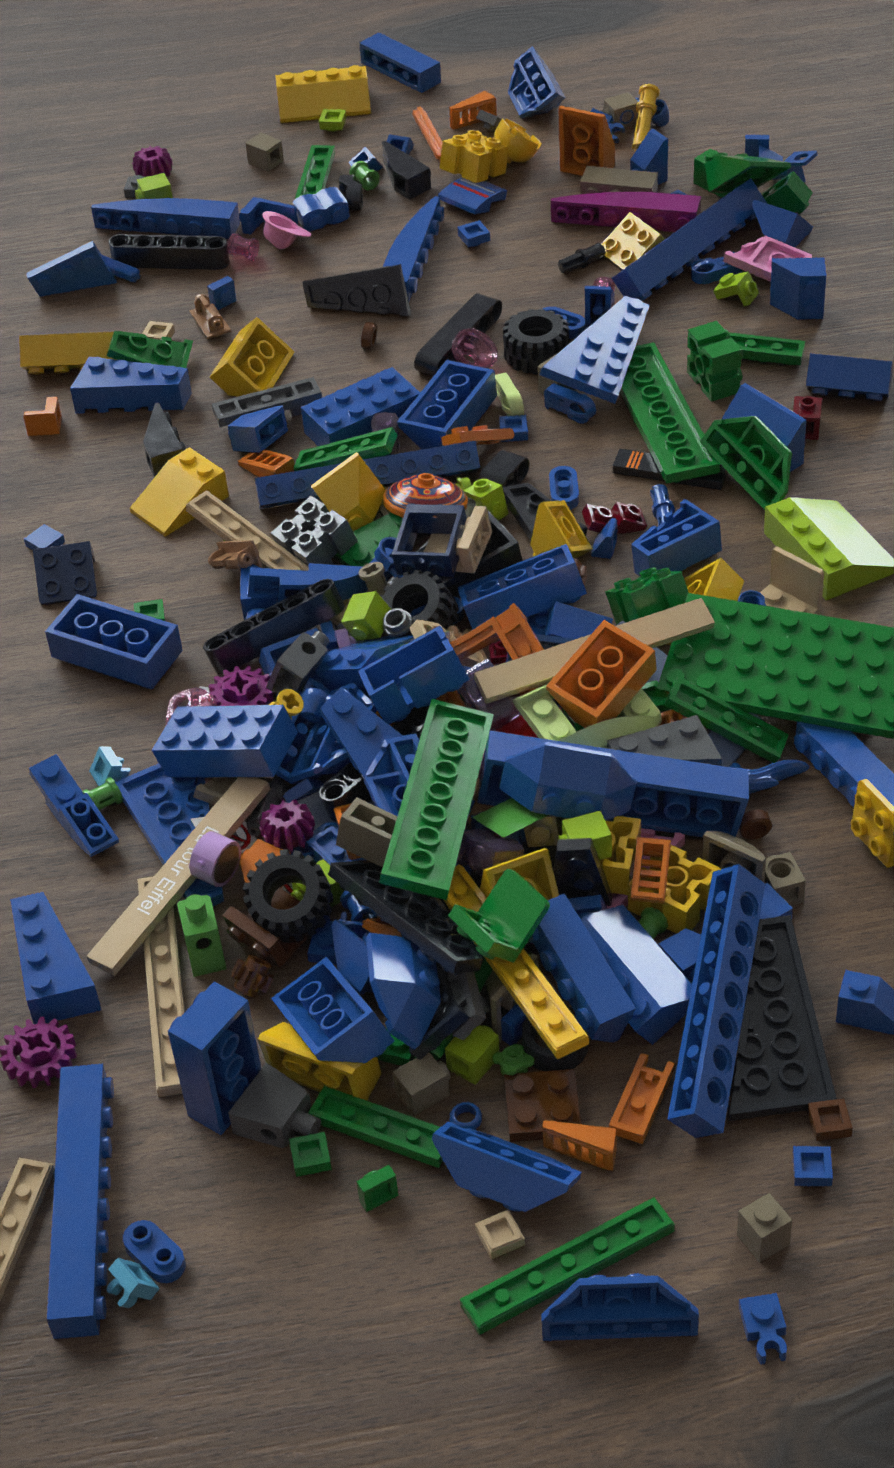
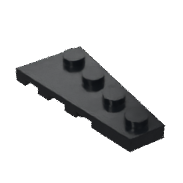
M401 264L310 279L302 282L307 307L335 310L345 309L358 312L368 311L380 314L391 313L403 316L411 315Z

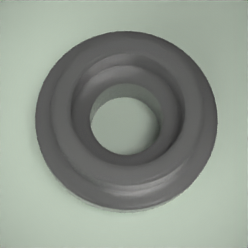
M401 608L389 610L383 618V628L386 634L391 637L405 635L413 624L410 613Z

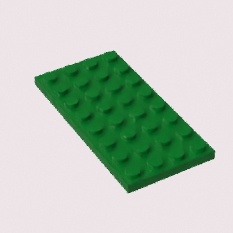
M688 593L685 603L702 598L715 624L712 629L671 643L657 686V696L667 698L674 680L680 676L748 713L894 739V627Z

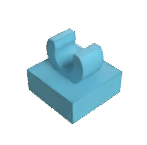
M99 747L89 772L98 786H100L109 777L115 782L116 780L119 781L128 777L131 770L130 768H122L124 759L116 757L111 747Z
M117 1258L108 1269L116 1279L109 1283L107 1292L118 1295L124 1288V1295L117 1303L120 1307H132L138 1297L151 1300L160 1289L139 1263Z

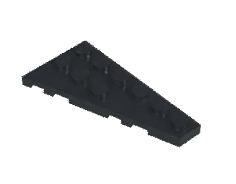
M368 860L331 863L328 875L338 882L343 890L349 891L359 899L362 905L372 909L380 916L382 921L391 924L401 932L402 937L415 943L422 949L425 955L432 957L440 963L446 972L462 975L464 972L480 970L483 957L469 939L457 932L456 928L458 925L453 920L447 918L448 910L439 898L379 883L383 867Z
M791 915L759 919L744 1007L729 1121L808 1110V1103L837 1099Z

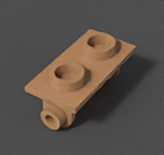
M198 294L194 301L195 309L189 310L206 338L219 337L222 334L231 332L230 327L213 303L210 304L208 296Z
M253 540L217 542L219 550L213 552L208 558V563L214 569H220L224 566L226 569L247 568L252 564L259 568L263 567L259 551Z

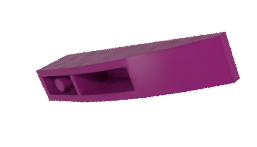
M602 192L556 197L550 200L551 222L617 227L631 212L654 230L676 232L701 214V196L656 192Z

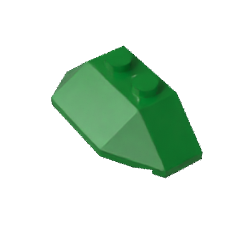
M757 416L713 421L700 440V443L764 510L766 506L782 501L788 493L792 451Z

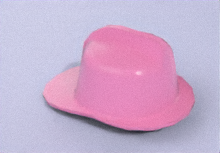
M265 211L262 214L265 220L263 234L278 249H286L293 244L298 236H311L310 232L301 228L284 215L271 211Z

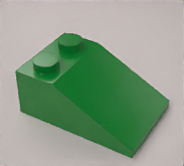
M718 153L713 156V159L704 164L709 192L730 193L749 179H752L758 188L791 168L790 162L748 156L746 153L735 156H728V153Z

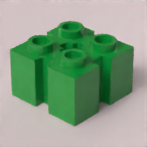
M718 321L688 329L687 347L690 349V355H687V373L696 384H701L702 392L711 402L735 395L740 388V381L743 379L740 369L741 360L744 356L742 347L730 337L729 332L726 329L724 330Z
M652 567L639 572L640 577L634 581H631V578H625L615 582V588L607 590L605 593L616 625L621 621L629 622L684 604L689 592L682 571H670L669 568L657 570L656 567Z

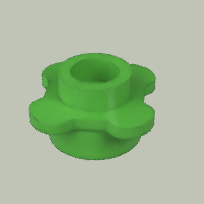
M513 1044L506 1047L503 1052H496L493 1055V1062L500 1065V1071L503 1075L527 1073L528 1067H531L535 1062L534 1058L528 1055L520 1044Z

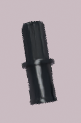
M596 243L583 250L577 249L575 254L558 261L560 272L567 273L579 267H588V264L605 257V248L601 243Z

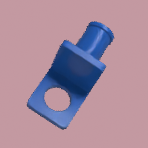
M817 151L794 152L784 161L790 162L791 168L772 180L783 179L794 171L805 183L806 180L802 166L812 161L818 155Z

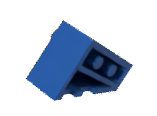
M684 499L680 502V508L675 513L668 512L664 516L662 524L658 527L652 526L631 544L635 574L640 576L639 572L652 567H656L657 570L669 568L670 571H683L687 567L722 551L720 522L690 501Z

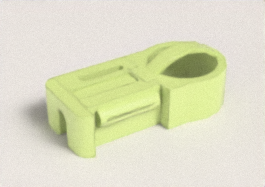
M506 372L496 374L497 396L501 401L502 410L506 412L507 416L524 415L521 395Z

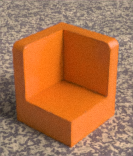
M47 397L45 410L24 412L23 418L28 436L60 434L62 415L58 397Z

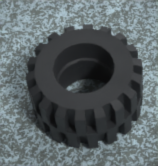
M529 309L528 311L518 312V315H512L504 323L503 327L504 358L507 360V364L513 366V369L517 371L522 370L523 373L538 374V365L558 354L569 344L568 322L560 314H555L554 311H545V309Z
M415 570L413 574L409 571L405 572L403 577L394 578L392 580L394 583L390 586L387 585L383 589L385 594L380 595L391 609L401 608L409 613L427 604L421 613L412 617L413 623L417 619L439 623L447 630L450 625L455 626L453 623L459 619L457 614L459 607L455 601L456 599L442 580L429 571L423 573L421 570ZM411 630L405 635H412Z
M280 850V856H275L273 852L267 854L268 860L264 863L261 859L255 863L257 870L255 872L250 870L247 874L250 883H244L243 890L247 896L243 898L249 914L255 923L275 937L279 936L282 942H290V937L294 936L296 942L304 940L302 934L307 932L310 937L316 934L314 928L317 925L322 928L326 924L324 915L330 916L332 911L329 903L333 902V894L322 868L309 855L304 858L300 851L294 850L293 855H290L288 850ZM288 883H300L306 886L303 899L295 907L286 910L271 907L272 897L281 886Z

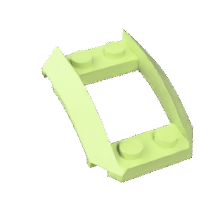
M547 684L513 699L514 706L537 737L542 739L607 748V740L659 726L662 722L659 709L642 688L619 714L621 717L605 720L579 731L575 730L553 701V696L546 690Z

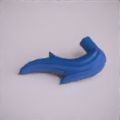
M783 760L759 769H744L749 770V794L777 786L779 784L778 781L803 773L810 767L806 762L800 760ZM732 763L729 766L732 768L744 769L741 768L740 764L738 763Z

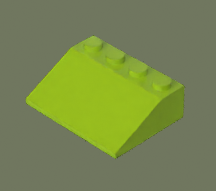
M790 497L765 507L764 534L775 546L824 571L822 597L825 600L894 574V559L838 501Z

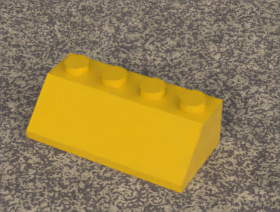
M353 65L349 68H328L321 71L306 70L301 73L285 72L281 75H276L280 123L320 119L323 109L346 110V116L371 114L366 66Z
M114 332L19 336L20 367L28 370V374H44V370L54 369V373H70V369L80 368L81 371L88 357L113 359L106 355Z

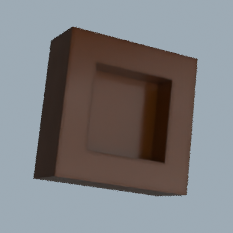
M844 1098L808 1103V1115L815 1141L852 1137L853 1128Z

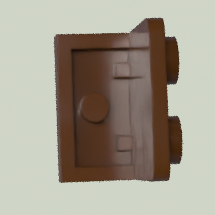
M279 888L272 897L271 907L286 910L295 907L301 901ZM230 906L222 915L229 927L226 931L232 939L239 944L243 942L250 947L257 957L264 960L267 959L278 968H281L310 936L307 932L302 934L304 939L302 941L296 942L294 936L290 937V942H282L279 936L275 937L255 923L250 914L245 916Z

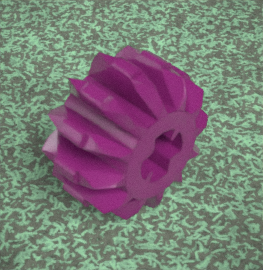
M149 146V148H141V151L134 153L132 166L136 175L143 177L164 173L166 177L171 175L173 162L166 148Z
M282 799L281 804H270V810L262 812V821H260L259 829L265 842L293 852L295 847L305 848L306 841L313 838L315 820L306 804H299L296 799L286 803Z

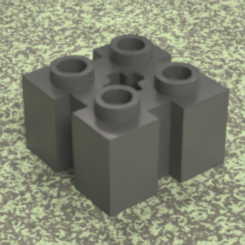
M310 496L295 510L297 516L293 520L286 518L270 533L275 542L307 566L309 563L333 565L334 563L331 558L337 553L341 556L344 555L358 541L347 519L334 510L329 512L325 504L313 496Z

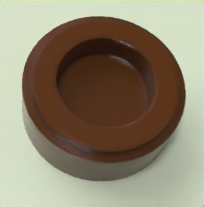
M366 322L361 335V347L371 349L376 341L377 325L376 323Z
M752 810L743 815L739 830L744 838L758 839L770 832L772 822L768 812Z

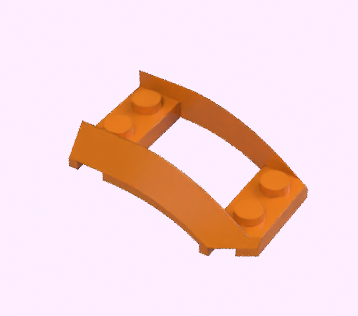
M515 603L497 617H492L470 632L450 642L460 661L498 639L501 640L512 660L542 651L544 648L527 622V617ZM538 687L503 698L480 711L494 714L492 720L494 722L517 710L513 704V699ZM457 690L447 692L436 698L439 701L466 707Z

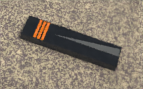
M619 449L613 463V473L664 481L651 453ZM720 464V473L672 483L721 490L728 471Z

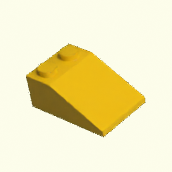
M189 447L167 461L132 504L130 512L166 537L195 518L186 511V504L206 490L221 501L229 497L225 471Z

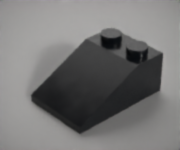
M489 511L488 516L492 533L475 573L456 571L454 577L439 576L447 588L464 585L523 561L518 541ZM426 546L416 552H424Z

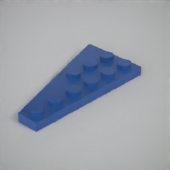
M158 763L115 782L122 794L123 803L163 865L195 829L191 819L205 817L210 811L208 802L193 797L196 786L200 783L202 785L205 784V777H166ZM198 878L182 895L184 899L194 894L201 896L209 895L212 906L224 902L222 887H215Z

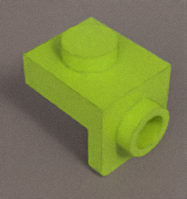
M749 271L735 275L733 273L724 275L720 278V283L713 290L717 300L738 294L744 306L750 305L759 294L757 285Z
M479 479L472 486L464 490L467 497L475 500L476 506H485L487 512L489 511L498 521L509 514L502 485L488 479Z

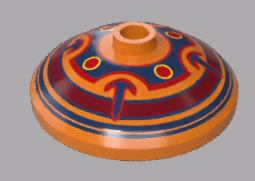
M422 473L392 484L383 494V505L391 513L404 517L407 504L464 505L466 510L468 497L458 485L442 477Z

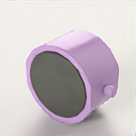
M209 831L199 839L192 851L189 863L190 873L194 877L215 887H222L228 883L238 868L241 857L240 844L217 832Z

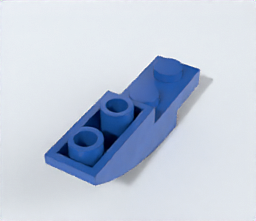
M309 563L308 571L250 567L247 597L277 599L278 603L320 580L332 579L342 600L350 599L353 594L364 593L365 581L361 580L358 574L362 568L361 566Z
M57 754L29 768V774L44 795L46 805L69 836L85 853L92 857L119 843L118 837L87 793L83 794Z

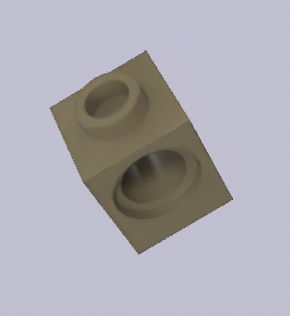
M791 852L772 855L766 858L765 884L768 883L790 906L803 903L806 880Z

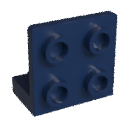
M90 541L33 549L38 596L41 605L68 602L76 594L89 598L97 597L93 566L95 557Z

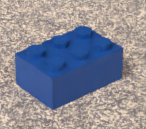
M441 626L434 628L358 670L372 702L382 719L388 724L404 720L411 713L410 709L414 707L417 709L430 705L431 699H436L447 692L456 691L465 682L470 680Z

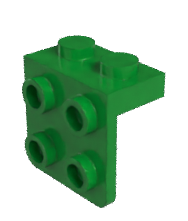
M506 869L478 912L455 904L448 916L458 925L456 928L458 933L478 944L476 950L480 954L491 960L496 956L514 963L548 912L550 903L516 871Z

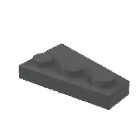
M697 715L607 740V749L722 766V757Z

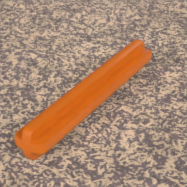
M417 107L416 110H413L412 115L433 154L440 162L442 140L426 111L422 107Z

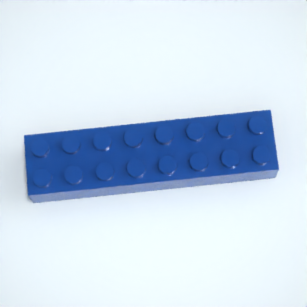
M489 731L479 777L477 800L479 804L496 806L512 798L499 789L505 758L513 754L516 755L525 749L543 742L612 753L628 773L637 780L630 811L618 816L641 819V828L670 833L676 832L696 837H703L706 831H723L736 837L749 801V770ZM614 817L611 818V819L605 820V821H612V822H613V821H614Z

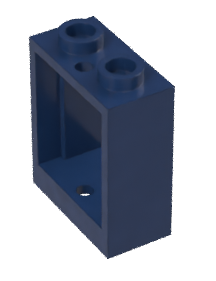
M407 504L392 551L397 575H403V573L408 571L413 574L415 570H421L423 573L425 571L432 572L434 576L437 575L438 577H454L460 558L456 554V542L463 535L467 519L464 505ZM417 533L451 534L446 552H412Z

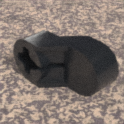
M340 174L339 190L347 200L349 210H362V185L356 182L355 174Z

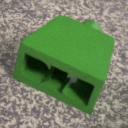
M194 894L188 896L185 900L179 901L177 906L193 977L226 970L210 896ZM201 938H208L210 946L200 949L198 948L197 941Z

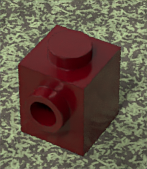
M812 396L794 397L793 412L806 419L805 439L819 440L822 398Z

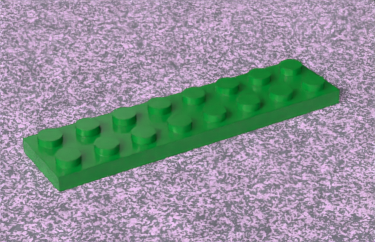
M655 343L635 346L620 394L665 483L680 482L682 480L720 473V463L700 443L704 433Z
M431 699L379 883L447 900L494 714Z

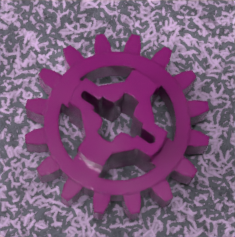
M235 666L234 672L231 673L225 669L223 670L224 676H215V684H209L208 686L210 706L268 705L274 702L273 695L275 693L266 687L270 676L268 674L262 675L260 668L252 672L250 666H247L245 670H240L238 666Z
M40 1017L37 1024H33L30 1019H27L26 1027L21 1028L15 1025L13 1027L15 1035H5L6 1045L0 1046L2 1056L0 1061L3 1070L6 1071L10 1080L17 1078L19 1086H23L27 1081H30L32 1088H36L39 1081L43 1080L49 1086L51 1085L52 1077L55 1076L60 1079L61 1067L73 1066L71 1059L77 1058L73 1034H70L66 1024L59 1027L58 1020L55 1018L49 1024H46L44 1017ZM56 1042L60 1044V1049L56 1048ZM17 1055L21 1058L20 1063L16 1060Z

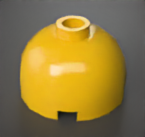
M502 118L494 132V138L499 139L500 144L508 146L507 163L509 164L511 161L517 163L528 161L537 153L542 145L540 140L533 134L530 138L525 128L509 119L504 120Z

